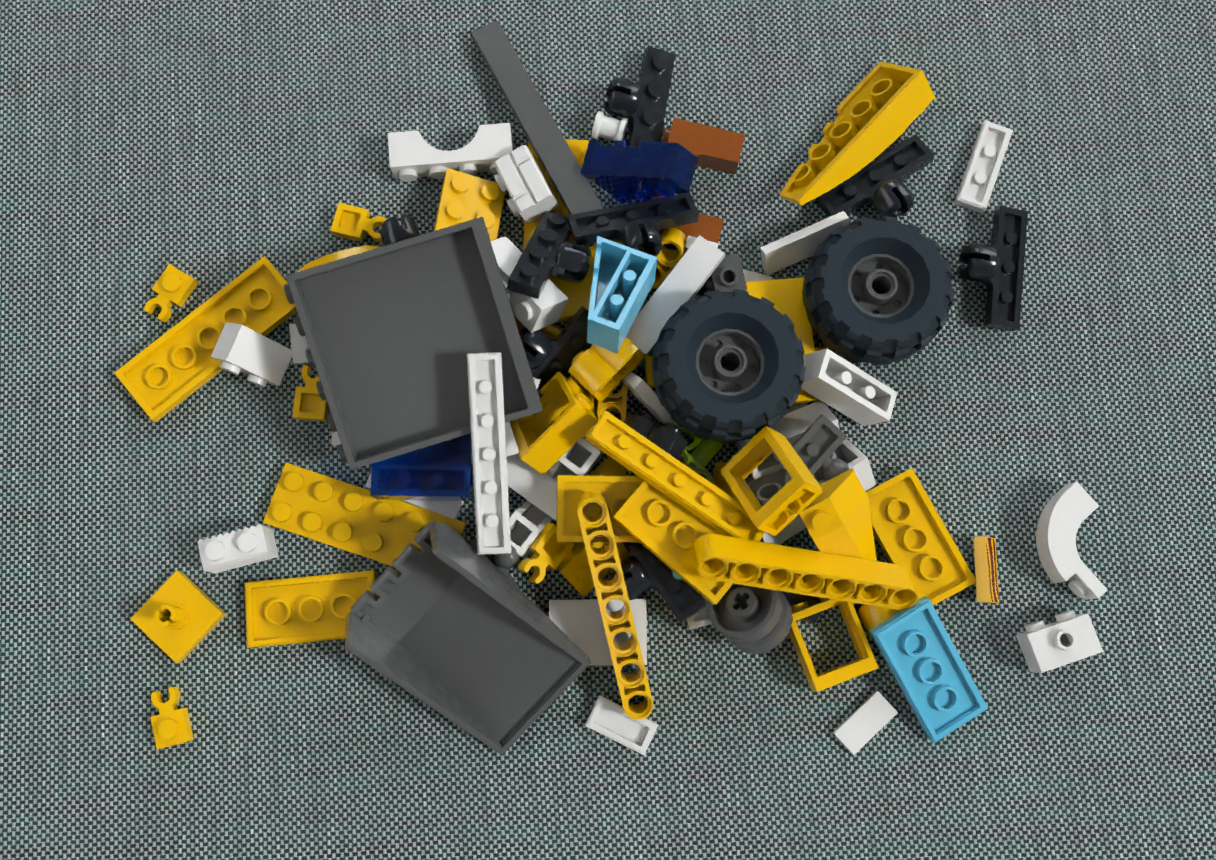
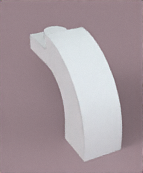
M1074 482L1061 488L1045 505L1037 525L1036 546L1040 562L1053 583L1066 582L1068 580L1070 582L1068 583L1069 588L1078 597L1085 600L1097 599L1108 589L1079 557L1076 548V534L1081 523L1099 505L1078 482Z

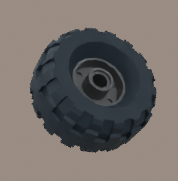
M867 216L854 219L852 223L844 227L842 225L838 227L817 248L804 276L803 305L805 306L812 332H817L823 340L822 344L832 352L835 350L844 355L845 360L857 364L865 362L872 363V366L887 365L895 361L900 362L917 353L942 329L949 317V309L954 300L955 289L952 288L950 279L953 273L947 259L943 260L940 254L942 248L933 238L929 240L921 234V228L910 222L908 225L899 223L898 218L881 216L880 219H872Z
M718 289L705 292L703 296L694 300L691 298L669 317L655 345L652 371L656 394L661 405L670 414L671 419L681 428L684 427L692 432L694 436L704 440L736 443L752 439L765 426L769 428L774 427L790 411L799 396L804 382L806 367H804L803 355L805 351L802 340L798 339L793 329L795 325L786 314L782 315L774 308V303L764 297L761 299L749 295L748 291L734 289L733 292H722ZM722 366L729 367L731 371L725 370Z

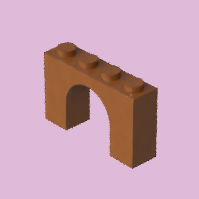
M674 118L672 127H666L661 146H666L664 156L658 155L654 173L659 174L657 184H650L647 200L672 196V181L680 172L688 168L705 167L735 175L745 134ZM699 213L698 222L671 228L681 230L685 234L686 242L688 236L697 238L700 235L707 241L718 243L724 219ZM665 229L659 230V233L661 234ZM670 243L664 244V246H666V247L678 249V248H677L675 245H673V244H670Z

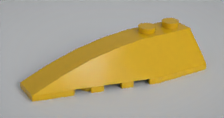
M880 61L840 103L836 109L838 116L834 122L826 124L822 130L824 137L819 144L811 146L807 152L809 159L805 164L797 167L780 192L781 198L798 205H803L827 193L855 175L888 148L935 99V95L923 70Z

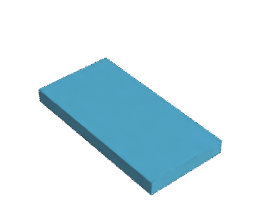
M923 596L912 607L901 610L888 620L869 630L925 734L932 743H936L988 709L929 598Z

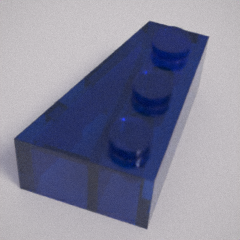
M589 140L580 174L612 194L614 200L627 203L634 199L650 200L652 197H674L675 194L689 193L698 157L679 143L642 142L640 147H625V141H615L614 146H602L599 140Z
M471 433L373 463L370 496L377 500L474 501Z

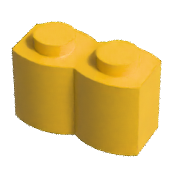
M627 337L623 341L618 353L592 344L591 348L578 353L573 358L568 372L601 402L616 389L623 378L639 365L645 355Z

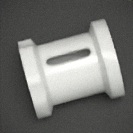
M598 111L592 129V138L603 137L616 141V145L621 146L625 137L628 119L618 120L604 116L603 112Z

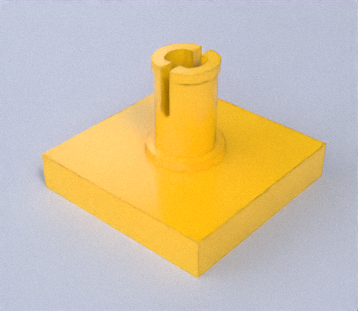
M177 570L134 614L131 620L175 663H181L224 618L226 613L182 571Z

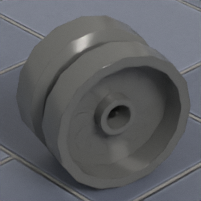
M732 584L716 605L708 602L709 618L713 626L741 652L754 655L769 652L780 645L790 631L793 620L792 608L781 591Z

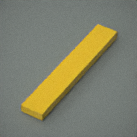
M606 410L601 414L587 435L586 441L725 536L760 541L765 531L755 527L740 502Z

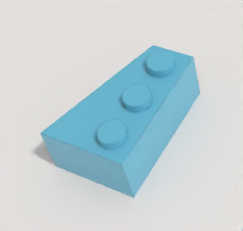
M597 236L588 313V343L618 353L655 282L657 257Z

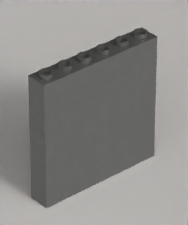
M483 216L286 276L288 284L284 285L285 294L290 304L295 303L299 315L295 317L296 327L301 337L306 336L309 349H306L307 360L312 369H317L320 381L316 382L317 390L322 401L327 400L331 411L327 413L328 423L332 432H338L341 444L338 445L339 456L343 464L348 463L350 470L470 434L467 354L501 352L505 423L543 411Z

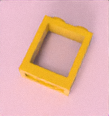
M559 371L540 389L541 393L544 394L540 398L543 411L509 421L519 450L520 459L542 475L597 422V418L592 411L594 404L582 393L585 390L582 384L572 376L567 379ZM569 404H571V405L538 437V435H539Z
M767 426L759 431L757 435L753 436L752 440L720 470L755 527L774 536L782 531L824 491L786 437ZM774 451L792 479L765 505L761 506L745 479Z
M819 597L820 603L810 607L807 601L791 606L793 620L789 635L811 691L819 692L879 668L852 602ZM838 605L859 658L817 674L796 621Z

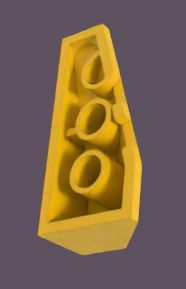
M851 468L820 484L824 491L799 515L820 552L877 561L869 499L854 469Z

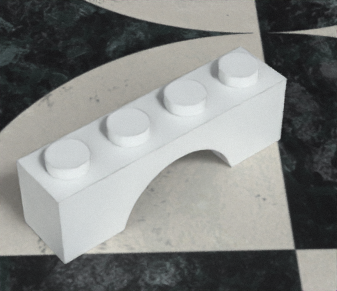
M510 123L479 125L478 131L470 143L452 151L439 150L425 142L418 130L388 133L390 169L395 179L405 182L414 181L419 177L443 179L447 168L473 176L477 175L478 172L498 174L494 165L495 161L506 154H511L514 150Z
M581 437L550 468L547 474L556 481L557 475L588 476L600 461L601 451ZM528 500L515 510L510 517L511 545L523 559L531 551L529 546L542 532L544 526L554 521V519Z

